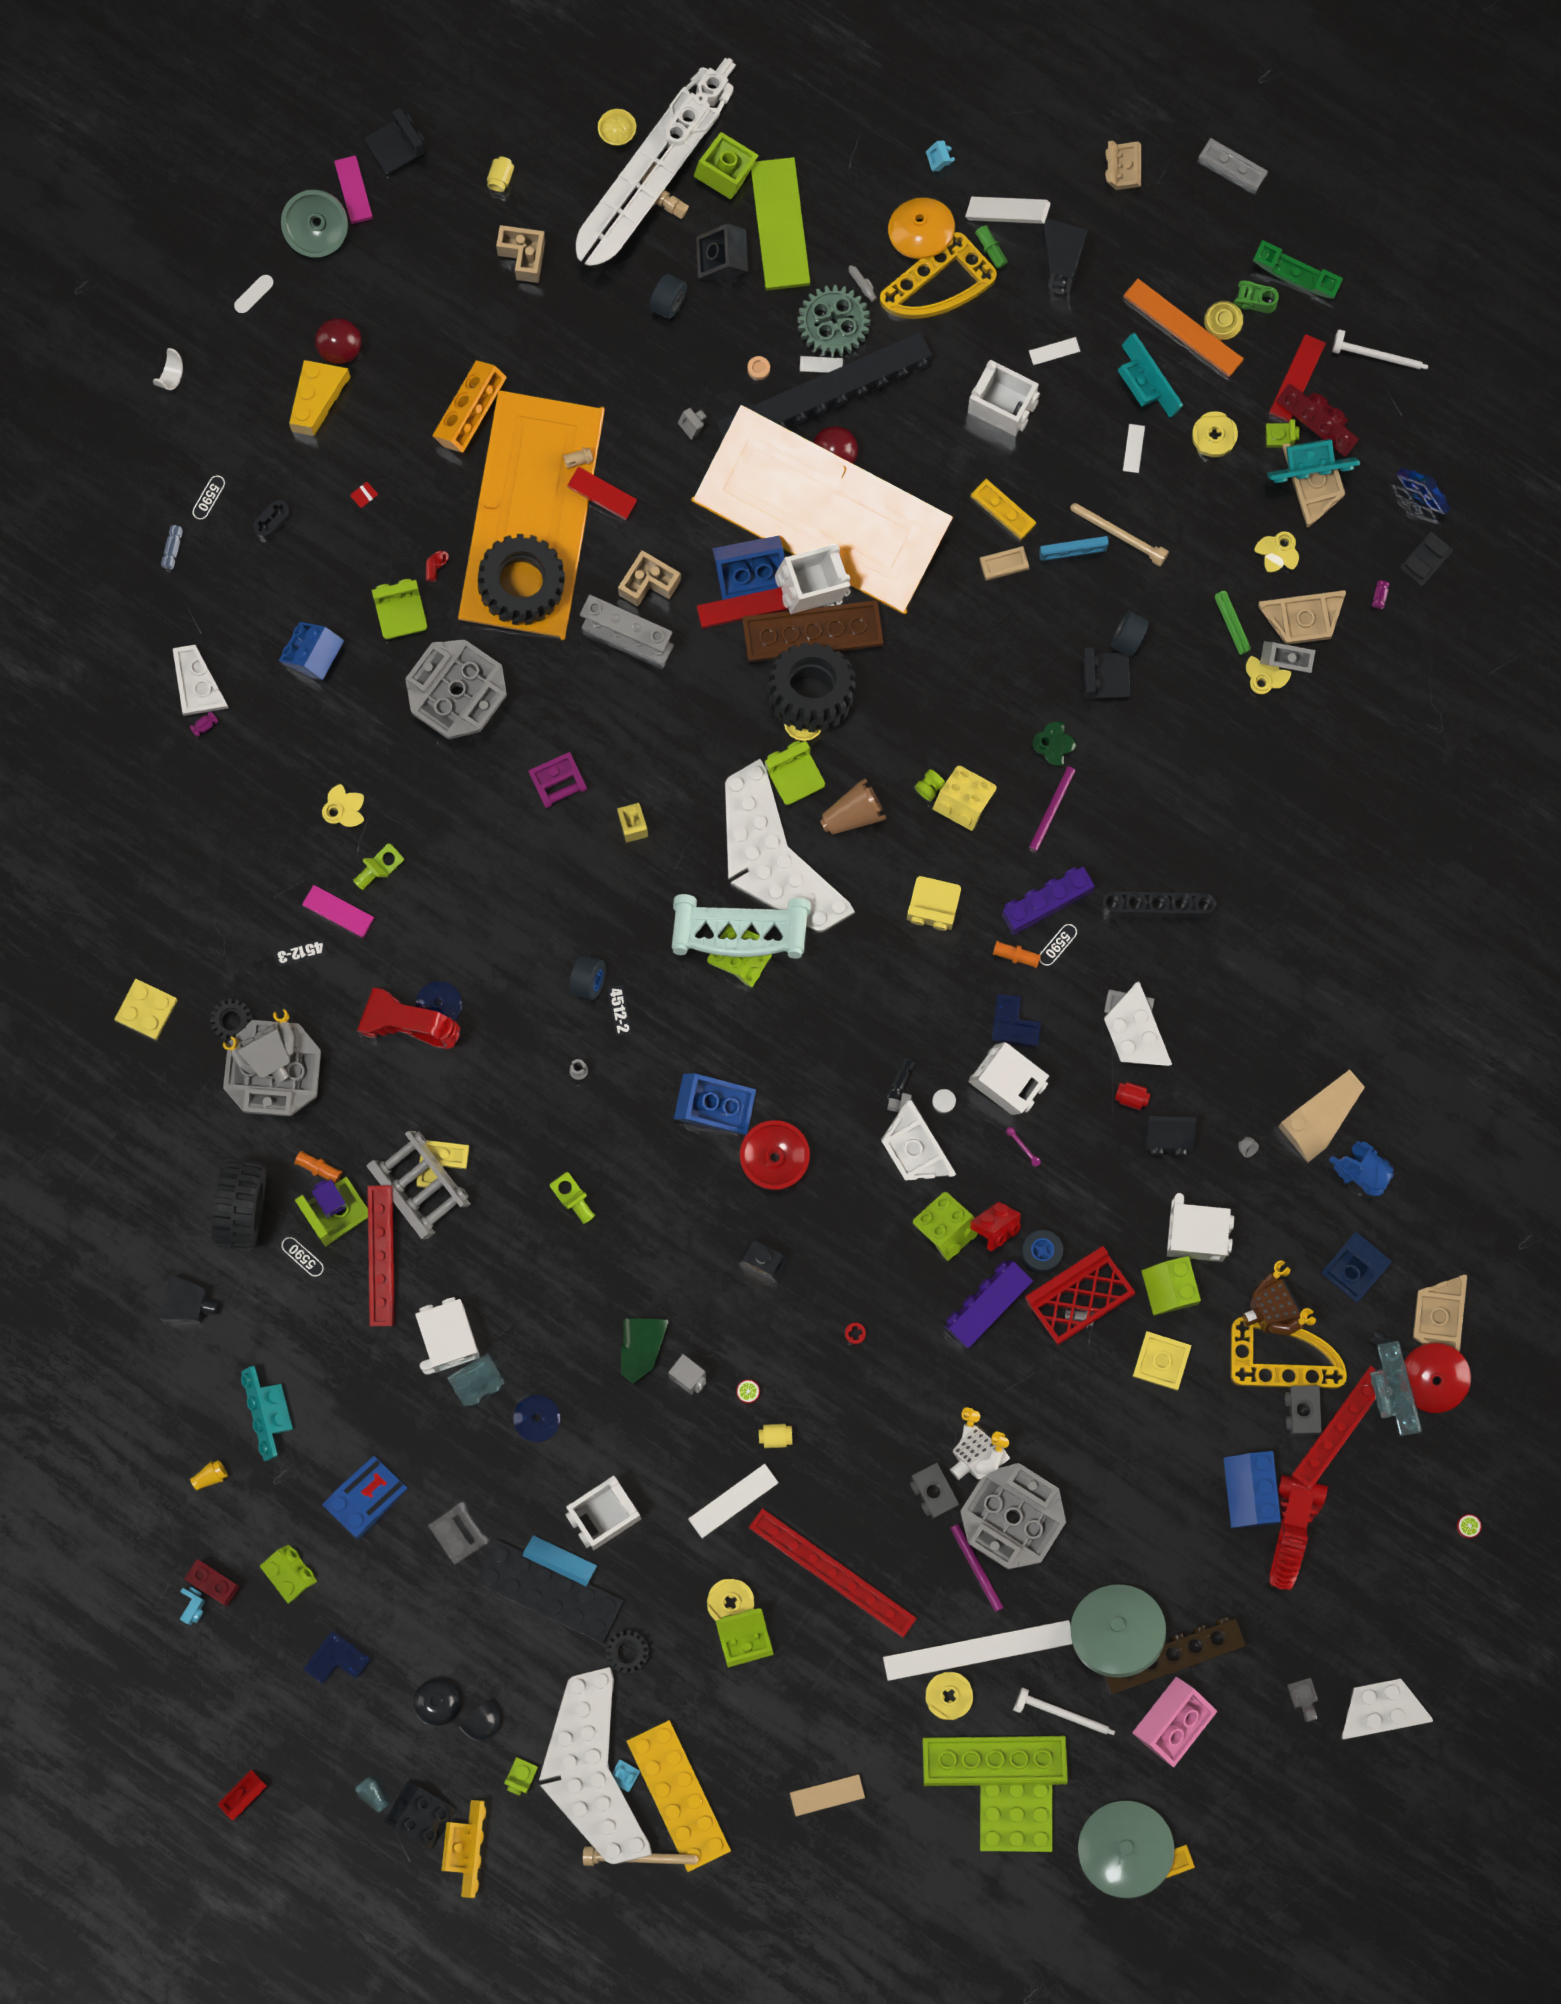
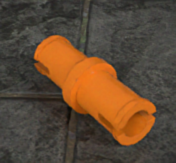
M996 941L993 955L1012 960L1014 964L1019 962L1037 968L1041 954L1021 949L1022 946L1017 945V947L999 941Z
M303 1151L299 1152L295 1160V1165L311 1171L315 1177L321 1176L329 1181L332 1180L334 1184L339 1182L343 1171L326 1164L325 1160L321 1158L318 1160Z

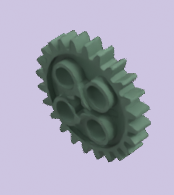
M834 285L833 291H830L828 286H825V292L823 293L816 289L817 296L809 294L810 302L804 300L803 306L805 308L799 309V314L802 316L798 317V323L801 324L798 326V330L803 332L801 335L802 340L808 339L807 347L814 344V352L822 349V356H825L827 351H830L832 358L835 352H839V355L843 357V350L851 354V347L853 346L858 349V341L865 342L863 334L869 333V329L865 327L870 326V320L866 319L869 317L870 312L864 311L867 304H859L861 296L854 298V290L847 294L845 286L841 291H838L837 285ZM844 305L848 310L841 312L837 310V307ZM823 310L826 314L824 316H817L815 312ZM831 319H835L837 323L833 324V321H831ZM845 326H850L851 328H853V330L849 333H846L842 330V328ZM822 331H829L831 335L829 337H822L820 333Z

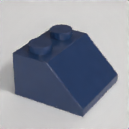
M1355 1232L1321 1273L1358 1303L1392 1261L1359 1233Z

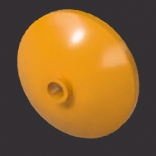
M915 198L901 204L893 212L888 224V234L894 248L901 254L915 259L930 258L941 253L948 247L955 233V223L951 211L943 203L932 198Z

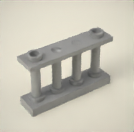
M589 594L580 613L581 617L586 618L582 625V630L665 666L674 647V644L668 642L673 633L672 631Z
M408 1131L405 1135L410 1142L387 1161L373 1160L366 1166L381 1186L392 1185V1196L395 1205L420 1238L429 1239L435 1234L432 1229L435 1221L457 1203L460 1207H468L470 1203L467 1200L468 1195L465 1190L457 1187L425 1145L427 1141L420 1132ZM417 1149L424 1160L400 1180H395L390 1173L392 1172L391 1169L413 1150ZM430 1167L438 1178L414 1198H409L404 1192L406 1190L405 1187ZM444 1185L451 1194V1197L427 1217L422 1216L418 1210L419 1205Z

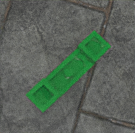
M1264 240L1261 241L1253 259L1256 264L1289 284L1313 294L1334 299L1343 278L1325 269L1319 271L1281 253L1283 249Z

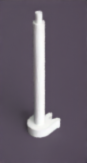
M1338 330L1332 349L1333 353L1339 354L1342 349L1416 369H1428V365L1422 364L1421 361L1343 342L1345 331Z
M1021 1688L1013 1711L1021 1713L1026 1703L1101 1733L1115 1734V1731L1109 1729L1106 1725L1028 1696L1029 1690Z

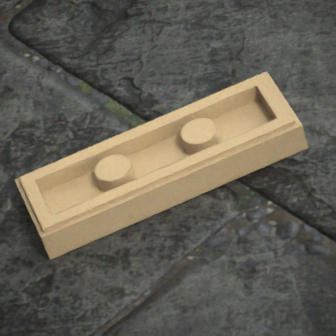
M859 1775L790 1793L795 1816L865 1798Z

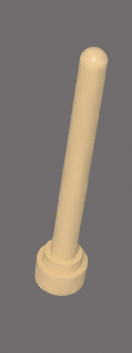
M1076 503L1071 505L1072 512L1148 554L1149 558L1152 559V563L1160 567L1169 553L1165 548H1154Z
M584 1846V1866H594L599 1861H606L593 1846ZM652 1853V1856L628 1862L694 1865L698 1863V1857L685 1854Z

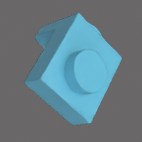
M190 1587L189 1590L182 1588L180 1592L192 1598L180 1620L191 1626L193 1622L197 1623L202 1616L203 1610L201 1608L205 1600L200 1598L202 1593Z

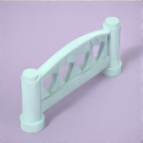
M680 894L674 898L673 909L676 912L672 949L677 955H685L689 949L730 957H754L787 951L790 958L797 959L804 953L807 916L811 911V902L807 899H790L787 910L696 907L697 900L691 895ZM707 923L714 937L711 939L705 937L696 938V933ZM730 924L737 937L733 940L728 938L719 939L718 935ZM750 925H753L760 938L758 940H752L751 938L743 940L741 936ZM776 925L783 936L782 940H765L764 936Z

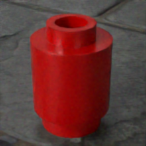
M1120 1082L1115 1100L1120 1101L1122 1105L1141 1110L1142 1106L1147 1107L1150 1094L1146 1093L1147 1088L1129 1082H1126V1084Z

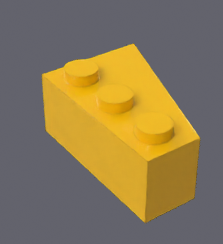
M304 360L289 422L292 432L310 436L316 434L329 413L328 411L332 404L339 397L340 391L351 378L348 368Z

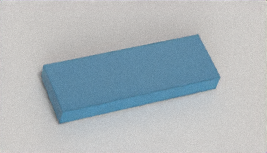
M1104 536L1040 546V560L1104 552L1108 548V537Z
M534 1535L523 1553V1557L584 1586L588 1585L597 1565Z

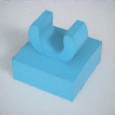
M937 141L926 151L932 171H940L944 166L950 165L955 160L954 157H949L948 152L952 149L950 146H946L945 141Z
M619 1760L612 1775L618 1787L629 1792L641 1771Z

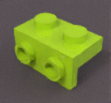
M290 1545L278 1549L260 1565V1568L287 1603L292 1602L304 1590L317 1582L312 1571L306 1567L299 1558L297 1551Z

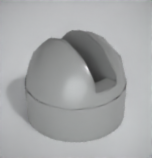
M1244 1137L1245 1140L1239 1141L1238 1148L1244 1157H1250L1258 1151L1259 1145L1253 1138Z

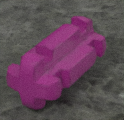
M1379 580L1377 582L1372 603L1374 608L1383 609L1385 606L1384 603L1388 593L1387 588H1389V583Z
M208 712V716L204 715L195 722L196 725H191L190 729L198 737L200 736L199 733H204L213 726L212 724L217 723L218 720L212 712Z

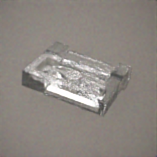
M464 1502L459 1503L449 1512L428 1525L454 1565L490 1541L486 1535L483 1536L467 1512V1506ZM459 1515L475 1539L473 1544L469 1545L453 1521V1518Z

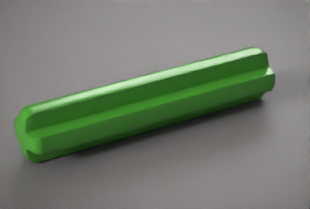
M1221 591L1215 595V600L1239 654H1246L1251 650V647L1227 592Z

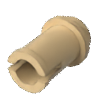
M582 447L580 451L563 455L567 469L584 463L588 465L590 464L589 462L593 461L590 448L585 449V447Z

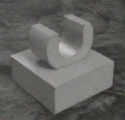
M689 408L682 413L678 424L692 440L699 435L704 425L702 420L706 419L707 416L702 410L694 413Z
M903 1093L901 1101L890 1098L887 1110L899 1113L905 1102L912 1095Z

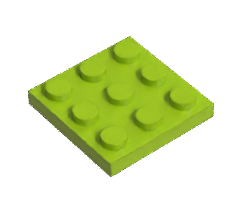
M980 1785V1851L1052 1852V1785Z

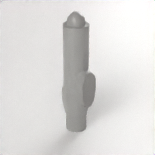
M850 265V275L861 288L864 295L871 302H875L878 298L874 294V287L869 279H864L856 266Z

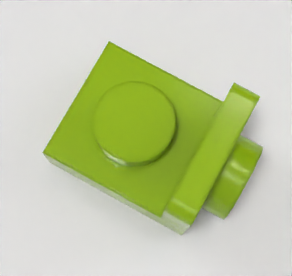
M1290 420L1289 423H1267L1265 426L1266 448H1282L1283 444L1286 443L1291 446L1294 445L1295 440H1299V426H1295V420Z
M516 1757L510 1773L504 1784L508 1785L507 1790L519 1796L521 1792L527 1794L538 1767Z

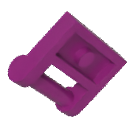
M570 752L528 771L545 808L552 806L551 803L573 793L587 790ZM574 777L576 783L547 795L546 789Z

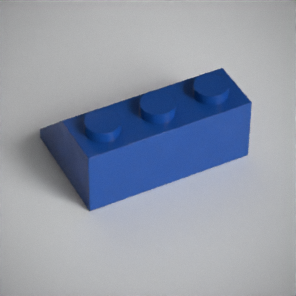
M779 535L712 548L723 600L780 588L775 580V574L784 560V552Z
M1273 1451L1224 1457L1231 1528L1279 1524L1281 1519Z

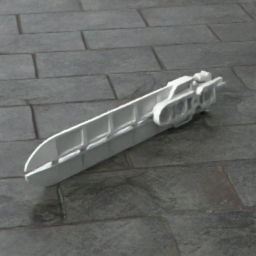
M725 58L716 71L711 68H700L691 78V82L681 89L666 113L579 230L576 241V253L580 261L583 260L598 239L601 241L585 262L588 266L606 262L622 248L696 145L717 120L723 105L727 104L733 93V86L728 83L727 79L736 66L732 62L733 60ZM694 85H697L696 95L690 94L688 91ZM707 85H715L717 88L711 89ZM720 100V103L717 108L710 107L714 106L717 103V101ZM683 118H690L693 121L686 122ZM677 134L680 136V138L675 139L671 137V135ZM665 148H668V150L665 152L662 158L658 159ZM654 163L657 164V165L654 167V169L651 171V173L649 174V176L646 178V180L643 182V184L641 185V184H640L641 180L644 178V176H645V175L647 174V172L650 170V168L652 167V165H653ZM635 189H638L637 192L635 193V195L632 197V199H631V200L629 201V203L626 205V207L624 208V210H622V209H621L622 206L625 204V202H626L627 199L630 197V195L633 193V191H634ZM618 213V218L615 220V222L607 231V233L603 235L602 233L605 231V229L608 227V225L611 223L613 218Z

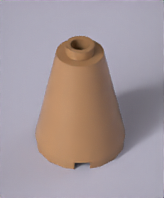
M866 779L857 783L822 814L823 819L820 822L826 833L830 831L832 834H836L886 819V815H880V811L883 808L872 787L866 788L864 785L868 783Z

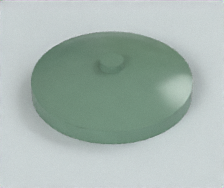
M1109 1585L1091 1592L1079 1603L1071 1621V1640L1077 1656L1088 1668L1108 1677H1128L1144 1671L1157 1660L1165 1644L1166 1625L1159 1605L1144 1591L1128 1585Z
M1117 1801L1101 1807L1086 1821L1079 1837V1860L1086 1877L1100 1891L1117 1898H1137L1152 1892L1166 1879L1174 1859V1841L1167 1823L1152 1808L1138 1802Z

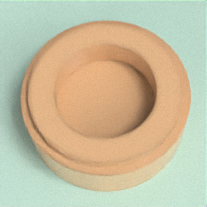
M756 356L749 361L748 374L751 378L763 380L769 375L770 364L766 358Z

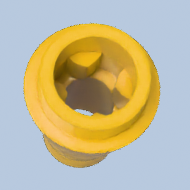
M219 1460L211 1461L194 1477L190 1478V1481L198 1491L201 1488L223 1482V1478L227 1477V1472Z

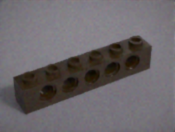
M1225 1617L1215 1621L1217 1626L1209 1629L1207 1625H1203L1193 1629L1194 1634L1187 1637L1184 1633L1171 1637L1172 1642L1164 1644L1163 1650L1156 1660V1667L1152 1670L1145 1669L1130 1678L1103 1675L1110 1695L1245 1647L1246 1645L1236 1619L1230 1621L1229 1617ZM1218 1632L1222 1635L1223 1641L1221 1645H1214L1211 1642L1210 1637L1212 1633ZM1191 1640L1199 1642L1201 1646L1199 1653H1192L1188 1649V1644ZM1169 1648H1173L1178 1652V1659L1174 1662L1169 1661L1166 1657V1651Z

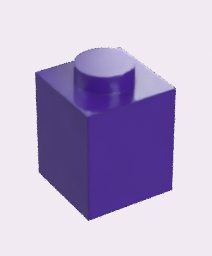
M332 1180L319 1182L314 1186L315 1190L311 1191L327 1219L347 1208Z

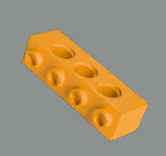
M476 360L432 436L445 448L463 453L507 377L495 365Z

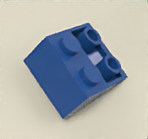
M300 622L294 629L293 636L288 645L283 649L279 661L309 677L323 680L344 640L324 626Z

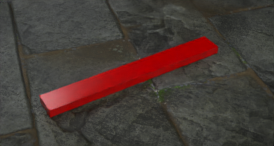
M763 1508L749 1526L750 1530L902 1638L917 1619Z

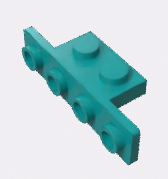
M1135 333L1131 334L1122 344L1131 362L1122 365L1118 372L1141 406L1158 400L1169 417L1174 416L1183 406L1182 402Z
M1326 439L1286 446L1289 469L1267 472V477L1270 480H1274L1275 483L1287 481L1288 477L1296 476L1297 479L1308 478L1310 473L1318 472L1319 475H1326L1332 473L1333 469L1339 468L1341 471L1353 470L1354 466L1360 465L1356 457L1334 461L1332 440Z
M250 1366L241 1372V1383L247 1393V1406L252 1413L253 1429L257 1433L259 1440V1452L263 1456L264 1461H269L277 1456L272 1434L287 1432L293 1428L282 1385L278 1384L260 1388L255 1366Z

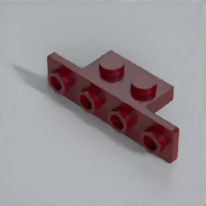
M1288 384L1278 397L1277 403L1322 439H1331L1333 448L1343 456H1347L1358 442L1359 438L1344 427L1349 421L1345 418V414L1340 409L1330 406L1327 403V399L1322 395L1312 393L1307 397L1292 384Z

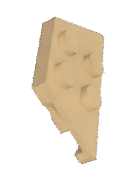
M1286 443L1283 444L1282 448L1288 464L1286 446H1290V444ZM1333 469L1332 473L1326 475H1319L1316 472L1310 473L1308 478L1297 479L1296 476L1292 477L1307 527L1315 523L1345 496L1338 469Z
M1346 591L1260 601L1258 607L1286 645L1326 640L1332 637Z
M1467 1275L1444 1281L1417 1292L1413 1338L1421 1344L1444 1343L1460 1352Z

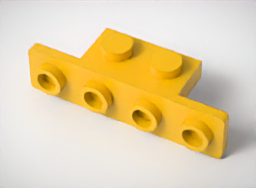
M471 1800L468 1824L446 1822L442 1871L463 1873L461 1897L475 1898V1893H477L479 1887L477 1872L481 1865L479 1852L484 1837L482 1831V1822L486 1816L484 1801Z

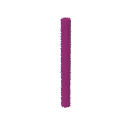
M1067 767L1029 846L1030 849L1038 851L1076 771L1075 769Z
M957 1524L951 1527L994 1611L1002 1609L1003 1606L974 1551L968 1544L960 1525Z

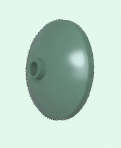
M312 189L302 191L288 201L282 213L281 227L286 241L294 250L308 257H323L334 252L343 243L347 235L348 219L344 207L333 195L322 190ZM315 217L320 218V225L315 224Z

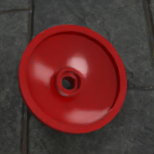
M771 1120L760 1123L747 1133L741 1144L740 1162L743 1171L759 1187L769 1190L788 1188L797 1183L808 1168L810 1151L807 1140L800 1130L787 1122ZM777 1154L779 1160L776 1162L770 1159L771 1155Z
M1427 1343L1415 1348L1408 1354L1401 1366L1400 1385L1405 1397L1412 1405L1425 1412L1441 1413L1453 1409L1463 1401L1470 1388L1471 1373L1466 1359L1458 1350L1444 1343ZM1435 1376H1439L1441 1378V1382L1439 1384H1434L1432 1382Z

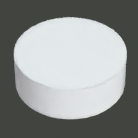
M947 1089L937 1091L932 1100L934 1109L939 1113H949L954 1109L956 1103L955 1095Z

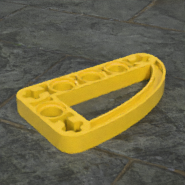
M956 232L948 247L941 252L947 257L944 262L939 263L935 261L934 256L920 259L881 292L880 304L888 313L901 318L919 319L936 316L958 308L982 294L995 283L997 273L991 263L962 233ZM953 240L956 242L962 241L961 247L955 246L950 254L949 249L953 246ZM968 255H975L978 258V262L970 265L965 259ZM954 260H957L977 282L965 291L935 304L920 307L901 305ZM981 264H983L982 270L984 273H991L990 280L988 278L982 279L983 273L979 269ZM925 266L930 270V273L924 277L920 276L917 273L918 268ZM904 280H909L912 282L913 287L910 290H903L900 284ZM897 289L898 294L895 295L894 302H885L886 296L888 295L889 297H892L894 294H896Z
M1240 1317L1233 1322L1231 1327V1379L1236 1385L1258 1387L1319 1386V1388L1336 1389L1343 1386L1346 1382V1368L1338 1353L1324 1340L1304 1329H1300L1289 1336L1302 1340L1318 1349L1329 1359L1333 1366L1253 1364V1329H1261L1259 1323L1247 1326L1244 1322V1326L1249 1329L1244 1332V1339L1249 1338V1342L1243 1340L1235 1342V1338H1240V1330H1236V1327L1240 1325V1322H1244L1243 1317ZM1239 1345L1246 1346L1249 1352L1248 1356L1245 1358L1238 1357L1235 1352L1236 1347ZM1251 1368L1256 1369L1254 1374L1255 1382H1251L1252 1377H1245L1243 1381H1240V1377L1235 1375L1240 1369H1244V1373H1252ZM1260 1370H1269L1272 1374L1271 1380L1268 1382L1261 1381L1259 1378ZM1313 1370L1317 1372L1319 1378L1316 1383H1309L1306 1380L1305 1376L1308 1371ZM1322 1370L1326 1371L1325 1376H1331L1336 1371L1337 1375L1341 1376L1342 1379L1338 1380L1337 1384L1334 1383L1333 1379H1325L1326 1384H1322ZM1283 1371H1293L1295 1380L1291 1383L1285 1382L1282 1378Z

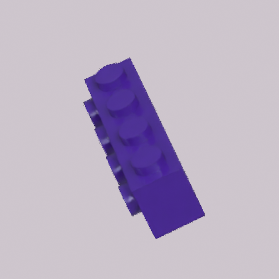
M1074 867L1065 873V877L1059 880L1054 878L1045 883V888L1039 891L1037 889L1029 891L1024 895L1025 898L1019 902L1015 899L1004 906L1006 909L1003 910L1002 917L1012 935L1093 893L1095 886L1085 868L1077 869V867Z
M1014 1261L1001 1262L995 1269L996 1273L991 1278H986L979 1285L980 1290L975 1295L971 1294L964 1300L962 1309L959 1312H953L946 1321L948 1323L944 1327L962 1346L969 1348L1033 1282Z

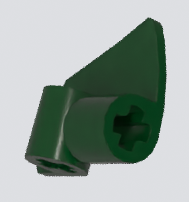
M623 1319L621 1375L632 1384L653 1370L668 1320Z

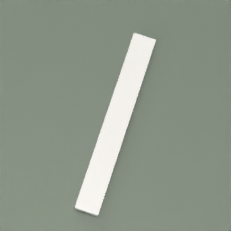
M1067 1620L883 1657L887 1680L890 1681L1071 1645L1070 1622Z

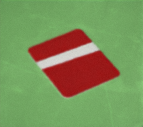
M365 482L350 496L362 508L375 498L378 493L368 482Z

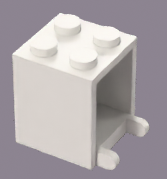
M990 360L969 398L968 413L1016 436L1019 430L1023 431L1026 427L1029 411L1034 412L1039 400L1037 399L1040 393L1037 390L1039 384ZM1020 402L1022 403V406L1018 411L1017 415L1015 416L1013 415V412L1016 409L1018 403Z
M834 544L784 558L775 574V580L778 587H781L783 591V603L789 609L790 614L842 600L850 587L849 574L846 575L841 561L839 545Z
M1004 1042L994 1045L989 1050L988 1055L975 1073L970 1076L968 1082L1008 1113L1015 1115L1023 1112L1027 1113L1034 1104L1032 1100L1037 1093L1041 1094L1048 1085L1046 1080L1049 1075ZM1030 1078H1031L1032 1080H1031L1030 1083L1027 1085V1087L1025 1088V1090L1022 1092V1094H1021L1020 1096H1018V1095L1020 1094V1092L1022 1091V1089L1025 1087V1085L1028 1083V1081H1029Z
M1177 1193L1171 1204L1167 1257L1182 1258L1189 1256V1259L1223 1262L1232 1250V1239L1228 1238L1234 1226V1216L1230 1215L1231 1209L1184 1204L1183 1194Z
M455 1297L443 1300L440 1306L434 1308L433 1305L422 1307L419 1309L420 1312L415 1314L430 1358L420 1363V1368L424 1374L437 1373L480 1358L463 1303L460 1299L456 1300Z
M612 1476L568 1505L566 1508L569 1512L565 1514L573 1528L577 1526L580 1528L581 1533L578 1535L586 1548L591 1546L593 1550L641 1520L639 1513L615 1476ZM586 1513L599 1532L593 1537L590 1536L579 1519Z

